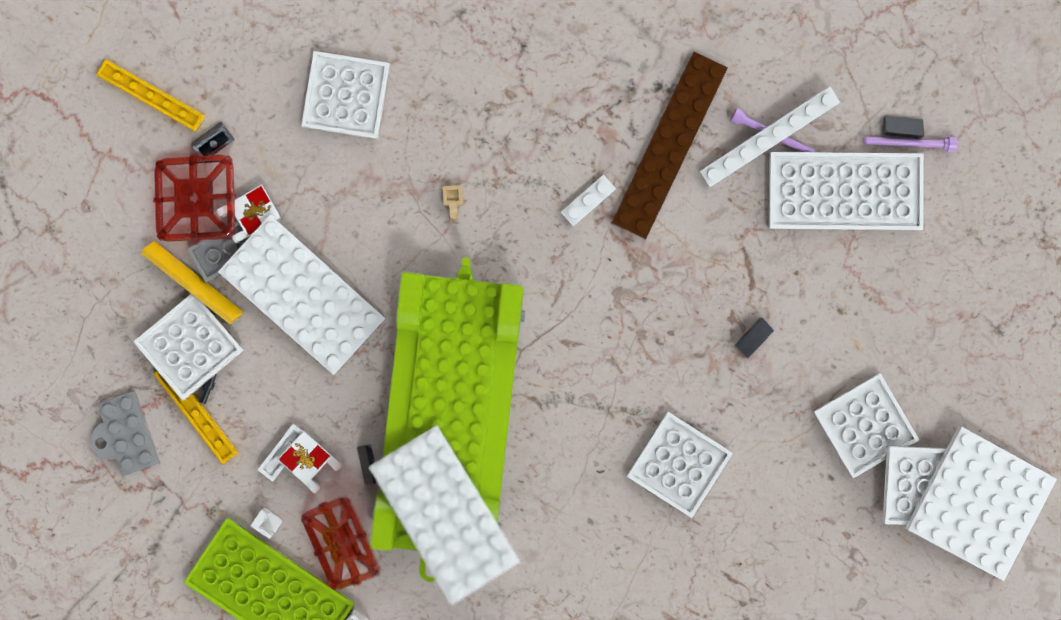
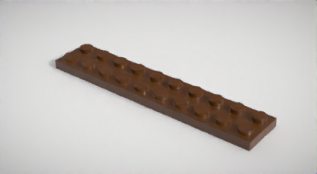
M695 51L692 53L613 218L612 224L646 240L728 67Z

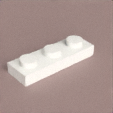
M602 175L569 204L561 214L574 227L613 193L616 188L605 175Z
M292 424L259 467L258 471L273 482L285 467L277 459L303 430L297 425Z

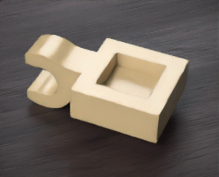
M462 185L443 186L444 207L449 206L451 220H458L457 206H463Z

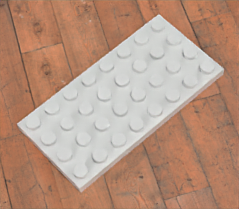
M769 153V229L923 230L924 154Z
M269 215L218 271L333 375L385 319L383 315L272 215Z
M438 426L433 427L369 467L451 605L520 562Z

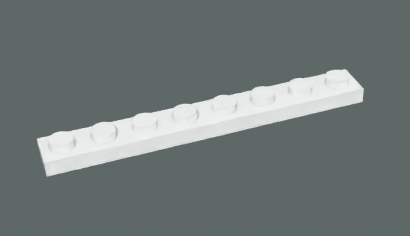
M830 86L701 169L699 171L709 187L715 185L840 103L832 88Z

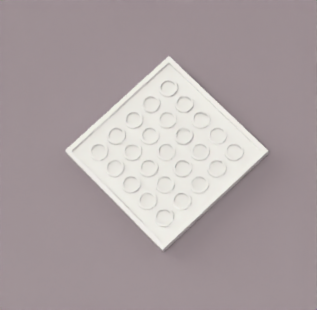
M958 426L905 529L1004 581L1057 479L971 431Z

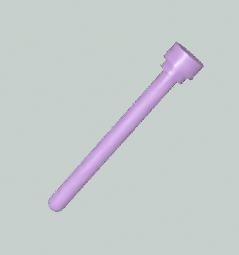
M736 108L730 122L736 125L738 123L741 125L745 124L759 132L767 127L746 117L747 114L739 108ZM789 137L781 141L800 152H816L814 149Z
M867 136L863 139L865 144L943 148L946 152H956L958 143L957 137L929 140Z

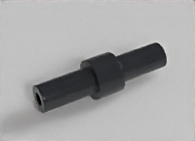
M217 373L202 385L204 388L198 402L206 404L210 391L214 389L216 384L214 381Z

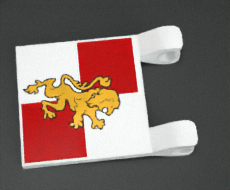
M262 185L217 209L220 217H225L233 211L244 231L232 236L233 241L237 244L241 243V240L244 241L250 237L269 215H272L276 220L281 219Z
M305 431L277 459L314 494L320 491V485L312 478L326 463L335 471L341 468V463Z

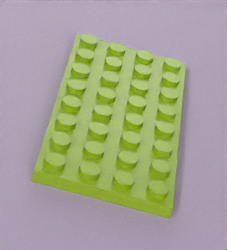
M226 518L183 582L238 620H344L355 604L354 601L230 518Z

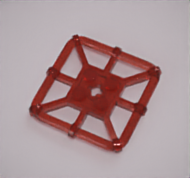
M192 154L189 157L157 160L154 171L155 198H153V203H155L156 233L160 241L199 242L200 240L225 239L234 235L235 199L237 197L234 193L233 159L229 155L197 156ZM220 162L207 178H197L198 164ZM189 164V179H178L167 166ZM226 167L227 193L213 194V181ZM162 172L174 183V196L163 197ZM193 193L197 196L195 203L190 200V197L194 195ZM227 199V226L214 214L213 200ZM174 202V216L163 227V203ZM209 217L222 231L199 233L198 218ZM181 218H190L191 233L169 234Z
M344 496L329 502H322L318 507L307 511L301 516V522L304 524L315 550L313 553L318 557L329 586L333 590L343 589L352 585L358 586L363 581L372 579L380 574L381 568L366 537L368 534L363 530L350 498ZM338 506L341 507L339 523L332 511L333 508ZM324 514L329 527L314 516ZM349 518L354 527L356 535L353 534L352 529L349 525ZM314 529L322 534L323 541L327 545L326 547H321ZM356 540L360 541L365 555L361 552ZM325 552H330L331 559L335 563L334 572L330 568L324 554ZM354 560L365 566L368 572L360 574ZM345 563L351 577L342 580L343 564Z

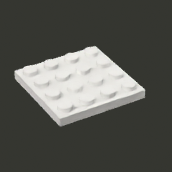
M314 51L301 126L378 139L390 64Z
M192 294L134 341L136 346L182 400L187 399L244 351L208 307Z
M881 373L876 374L813 411L851 478L859 476L886 460L887 446L908 447L919 440Z
M667 411L630 469L627 477L692 518L733 453Z
M887 446L882 523L908 524L947 448Z

